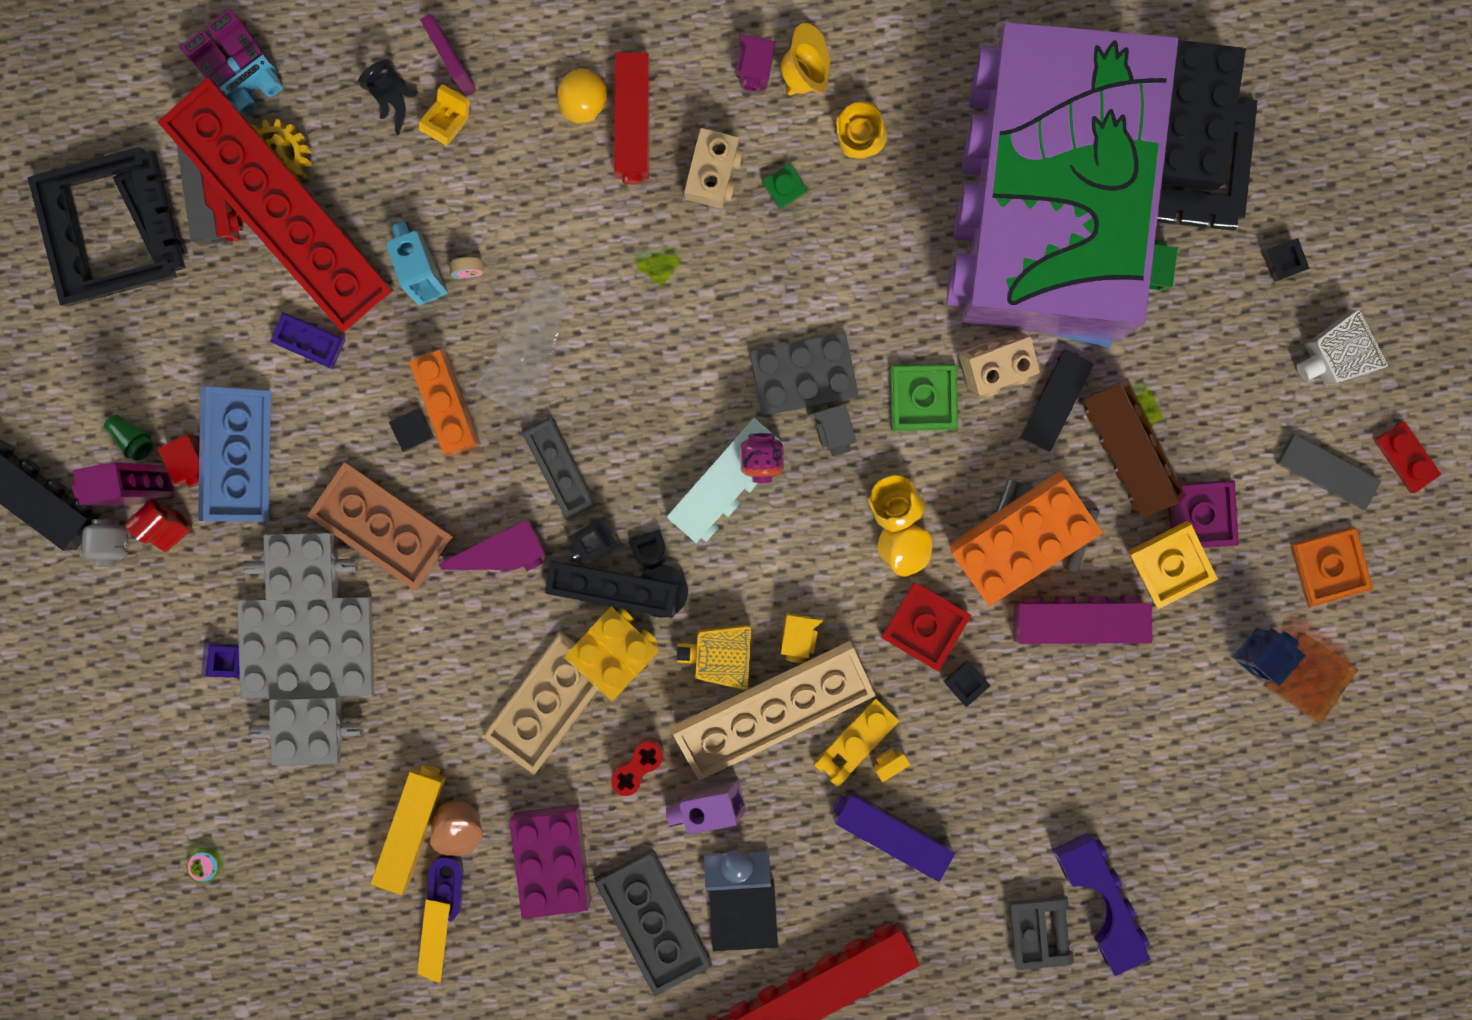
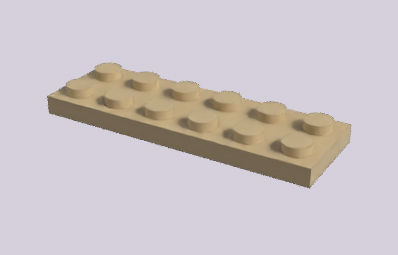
M848 641L672 726L671 731L698 781L876 695L853 645Z

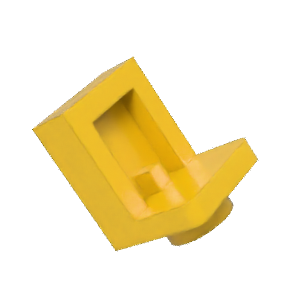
M442 84L437 90V101L419 121V131L448 146L468 120L469 99L464 97L459 91L452 90Z

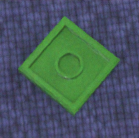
M957 364L890 366L892 431L958 430Z

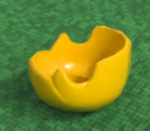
M579 68L572 70L561 80L557 92L558 109L566 119L575 123L591 122L605 108L607 86L600 75L589 69Z

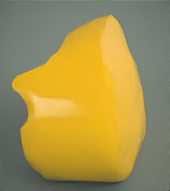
M854 102L848 105L837 117V139L841 150L848 158L864 159L878 154L884 148L887 141L886 124L880 110L873 103Z
M892 475L879 480L873 486L871 496L868 498L877 523L891 532H899L911 526L921 518L925 510L924 500L919 495L912 481L900 475Z
M915 524L899 532H891L884 529L879 537L877 550L882 560L897 575L907 577L919 572L930 562L932 539L926 530Z

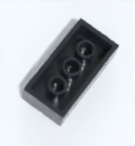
M1178 40L1162 184L1215 191L1226 183L1246 48Z

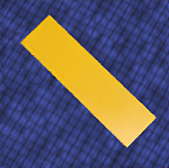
M426 899L417 974L434 982L441 983L450 904Z

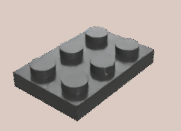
M846 332L750 352L762 417L859 397Z

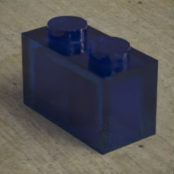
M1257 628L1232 658L1256 679L1280 686L1306 655L1297 648L1300 643L1287 632L1279 633L1272 628L1270 630Z

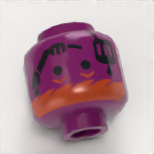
M772 433L749 434L748 439L740 444L741 472L746 476L752 477V482L770 483L773 476L781 474L784 469L783 443L775 439V434Z

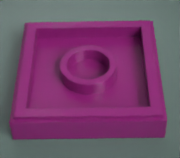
M428 14L421 18V23L464 96L466 97L475 92L476 88L434 16Z
M1235 480L1181 484L1186 496L1179 504L1169 507L1170 529L1188 521L1192 525L1203 548L1239 545Z

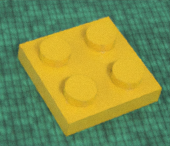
M1188 521L1127 551L1157 609L1218 580L1192 525Z

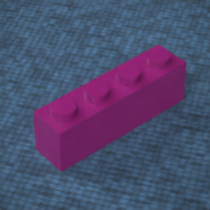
M112 462L73 470L72 490L75 497L79 500V505L145 504L151 499L160 501L175 498L172 479L165 465Z
M1103 595L1088 596V602H1075V596H1055V602H1043V596H1023V602H1014V641L1019 644L1152 643V603L1141 601V596L1121 595L1120 602H1108V596Z

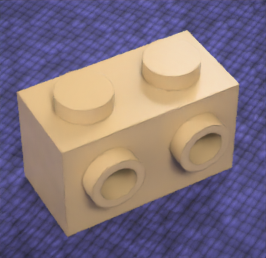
M700 128L684 191L685 200L720 209L724 208L725 200L732 201L736 182L731 181L733 168L740 169L744 149L739 148V137ZM722 152L723 154L717 155L715 153ZM715 184L714 187H708L707 185Z
M1019 330L958 353L968 389L982 397L993 396L1000 392V388L1010 384L1021 385L1027 383L1030 377L1040 373L1031 336Z

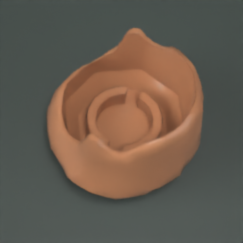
M463 801L445 803L434 812L431 821L430 844L433 850L442 855L464 856L472 853L482 839L480 816L478 811H475L469 803Z

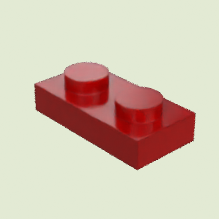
M1405 421L1398 422L1374 439V442L1410 493L1418 492L1442 475Z

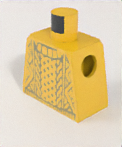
M751 624L698 630L697 644L678 643L677 663L696 664V679L748 690Z

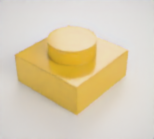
M889 749L876 758L878 763L873 768L881 781L885 782L910 766V763L901 749L896 752L893 749Z

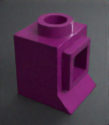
M739 34V45L741 48L736 68V77L740 78V87L752 92H758L760 88L767 89L775 51V41Z

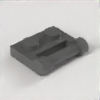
M1060 895L1048 898L1009 901L1014 964L1017 970L1067 966L1074 963L1073 952L1069 950L1066 909L1069 908L1067 896ZM1053 911L1056 951L1053 953L1048 952L1045 912Z

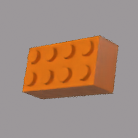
M1058 471L949 543L953 557L987 605L991 606L1100 536L1103 532L1062 472Z

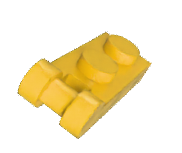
M874 698L814 761L813 765L820 772L824 770L831 777L830 781L836 787H839L863 759L898 724L899 720ZM838 753L846 760L841 767L832 761Z

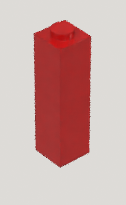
M615 52L614 173L617 179H622L623 184L638 185L642 183V179H649L650 59L648 53Z

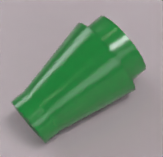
M119 415L111 416L104 423V429L110 434L125 458L140 461L153 450L154 442L151 440V435L124 420Z

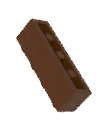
M1128 378L1084 399L1086 416L1091 423L1096 424L1101 434L1099 435L1100 444L1105 452H1110L1115 462V474L1121 482H1125L1130 492L1128 498L1133 509L1139 511L1142 518H1145L1179 504L1186 494Z

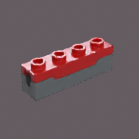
M177 145L190 241L201 246L226 243L227 241H240L239 231L243 230V219Z

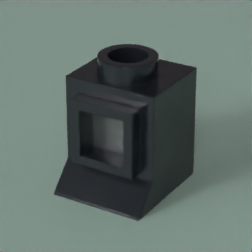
M605 517L599 518L569 536L572 543L567 545L576 562L582 560L587 565L621 545L611 532Z

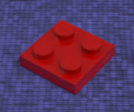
M913 582L881 638L939 672L972 615L920 584Z

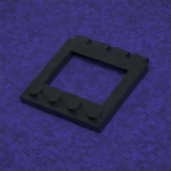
M1241 98L1238 100L1228 196L1161 188L1157 223L1174 224L1176 213L1181 212L1179 225L1206 228L1209 216H1213L1212 229L1230 231L1237 229L1238 219L1245 218L1258 100Z
M136 147L27 177L60 306L68 307L177 278L176 271L186 268L180 245H169L168 243L178 240V235L172 213H161L160 211L170 208L164 180L153 181L152 179L162 175L156 151L145 152V149ZM131 171L154 263L92 280L69 187Z

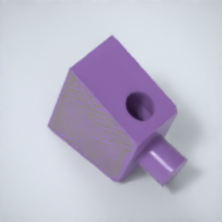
M734 779L687 792L680 800L679 805L666 808V818L669 826L685 824L688 834L736 826L747 810L739 780Z

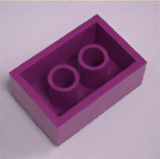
M580 804L515 812L510 818V829L521 918L526 919L588 911L591 903V893Z

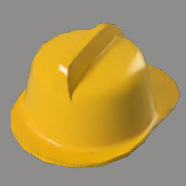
M801 23L795 28L790 50L780 62V71L785 80V92L788 95L796 93L808 94L812 91L823 93L828 87L830 57L825 38L815 26L809 23Z

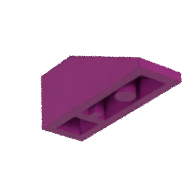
M527 519L438 565L441 570H516L524 567L526 572L544 564L542 557L549 553L532 519Z

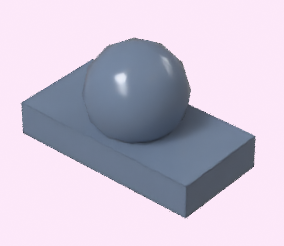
M733 850L727 854L704 855L706 891L771 887L769 851L745 853L744 851Z

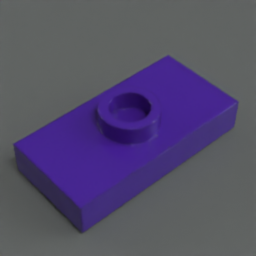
M282 312L269 342L333 369L346 339Z

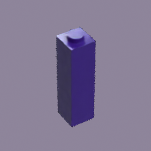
M848 790L846 796L840 794L833 805L832 812L835 813L833 819L836 825L938 882L942 879L955 855L951 846L851 790Z

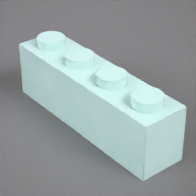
M755 418L751 420L667 516L672 523L695 543L701 538L707 542L719 528L714 524L722 514L728 518L740 504L736 499L744 489L750 493L758 484L752 482V477L744 475L740 470V444L748 439L749 434L771 433Z

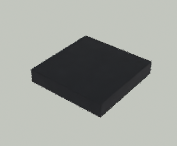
M771 880V887L709 891L713 951L778 948L774 880Z

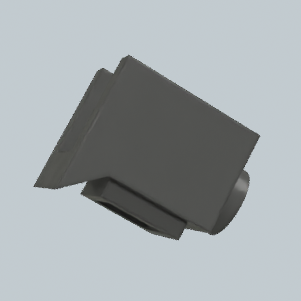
M846 404L809 415L810 418L820 423L816 425L821 446L822 448L827 447V450L831 451L832 457L851 451L850 445L857 441Z

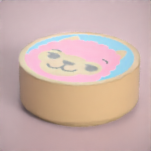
M459 257L449 263L450 276L453 278L462 279L477 277L483 274L482 260L477 257Z

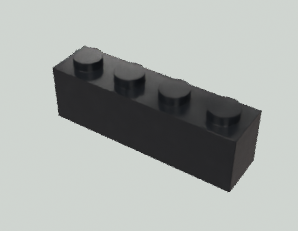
M0 439V504L62 551L77 550L82 543V529L91 525V520L100 519L92 513L94 508L91 505H79L77 498L74 500L65 493L67 491L65 485L52 478L47 480L39 474L41 468L28 459H19L13 454L15 449Z

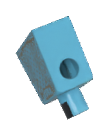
M409 222L395 224L391 228L395 239L388 241L386 246L401 288L418 306L448 294L427 242L418 231H413Z

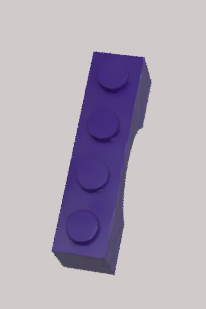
M1086 833L1052 849L1066 880L1073 887L1084 886L1099 891L1104 898L1106 918L1102 928L1093 938L1107 967L1114 976L1151 960L1146 950L1150 946L1148 938L1141 927L1136 929L1132 918L1136 917V913L1127 898L1122 899L1118 888L1122 887L1121 881L1113 868L1108 869L1104 861L1108 854L1100 839L1094 840Z

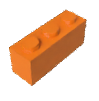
M437 350L410 360V367L443 455L453 456L481 445L447 353Z

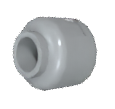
M91 520V525L82 529V556L85 559L94 560L95 567H115V560H122L128 555V529L120 525V520Z

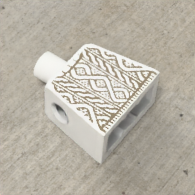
M1360 310L1343 315L1305 344L1311 358L1297 364V371L1304 381H1309L1320 375L1324 384L1329 385L1383 369L1388 364Z

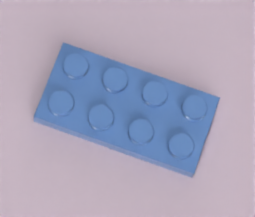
M201 387L198 521L269 522L271 391Z

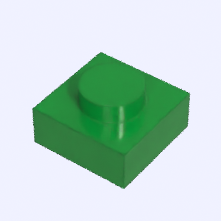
M790 163L762 181V184L779 210L807 193V189Z

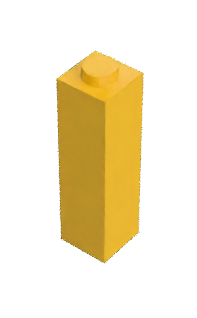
M422 764L421 768L416 766L409 772L371 885L402 895L409 887L432 821V815L436 810L447 779L446 776L440 775V769Z

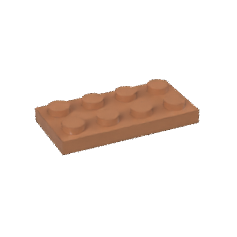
M348 462L342 464L307 515L310 519L329 532L334 533L336 537L415 591L423 584L455 537Z

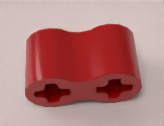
M153 499L149 500L125 522L126 528L137 540L145 544L151 543L164 552H168L193 530L192 525L179 511L172 508L168 509Z
M652 737L643 738L638 742L633 757L616 767L611 778V785L617 794L621 796L633 795L639 789L643 776L660 766L664 756V748L659 740ZM644 748L647 751L651 748L655 749V760L652 758L644 760L642 758L644 753L642 749ZM629 772L633 774L632 783L626 782L622 784L620 782L622 778L621 773L625 776Z

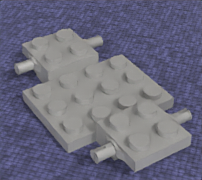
M334 533L265 534L262 561H243L242 567H255L242 569L243 575L263 574L266 599L237 600L241 698H272L269 700L270 719L268 725L251 724L248 726V732H250L248 734L249 739L268 738L271 745V765L338 764L341 762V742L343 737L363 735V729H361L363 727L362 722L343 723L342 696H368L375 694L372 596L339 597V572H357L358 566L345 565L358 564L357 558L338 559L334 550Z

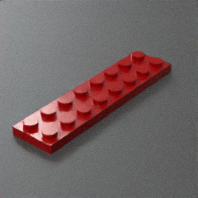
M207 77L157 121L342 333L351 328L394 291L212 78Z

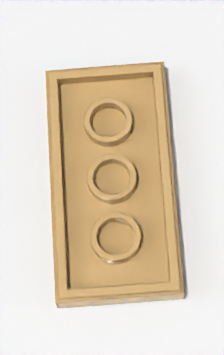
M562 631L558 633L482 735L483 738L533 775L536 774L598 690L564 658L577 642Z

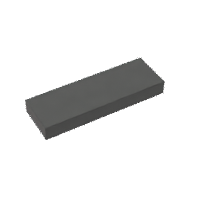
M550 417L523 431L522 434L565 519L567 520L595 506L596 504L553 419Z
M1296 434L1290 436L1276 464L1361 510L1367 509L1381 483V480Z

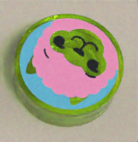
M200 849L189 857L186 864L187 873L197 883H208L220 874L223 865L222 859L212 849Z

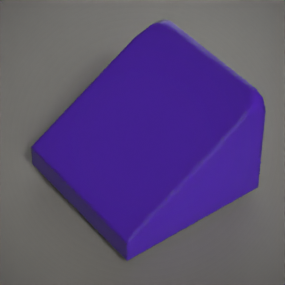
M204 641L201 674L205 677L239 678V645Z

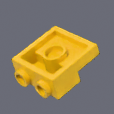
M612 606L564 656L573 667L611 702L616 699L659 652L655 647L658 642L653 635L644 629L639 632L631 625L634 619L626 610L622 608L615 610Z

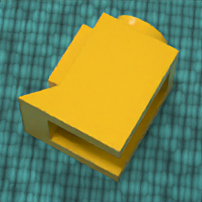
M786 613L780 653L786 655V661L805 663L806 658L809 659V653L814 654L818 633L817 629L814 628L824 621L822 618Z

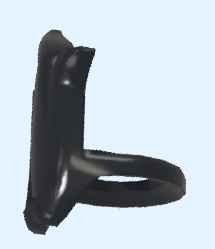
M384 59L368 67L360 75L358 84L362 89L369 91L380 104V119L388 117L390 112L388 103L393 106L397 115L395 133L400 135L406 116V107L400 94L407 98H414L418 91L406 89L396 74L394 63L389 59Z

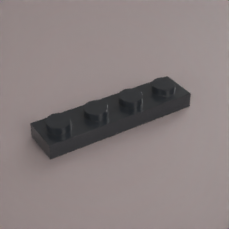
M553 560L549 564L545 594L672 618L675 615L680 584Z

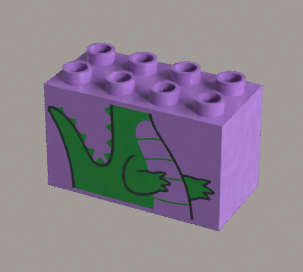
M1005 22L998 46H980L977 67H974L969 108L986 109V114L972 115L970 132L966 134L962 160V174L978 175L977 185L964 184L962 199L958 201L954 229L955 240L971 241L969 254L956 253L954 265H951L946 299V305L963 307L961 324L1113 341L1121 340L1145 324L1178 37Z

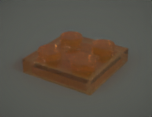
M1299 632L1263 686L1314 721L1322 724L1358 669L1306 633Z

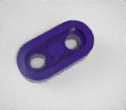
M442 855L429 868L427 900L440 902L441 899H448L451 903L448 922H451L459 914L462 907L464 871L463 865L457 857ZM443 866H449L452 869L451 876L443 875L441 871Z

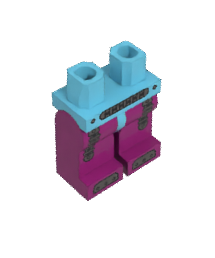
M230 8L206 26L226 50L230 58L227 57L217 42L203 29L179 47L205 78L213 79L244 116L250 115L258 107V104L250 95L260 87L268 97L275 96L283 89L276 75L279 73L242 20Z

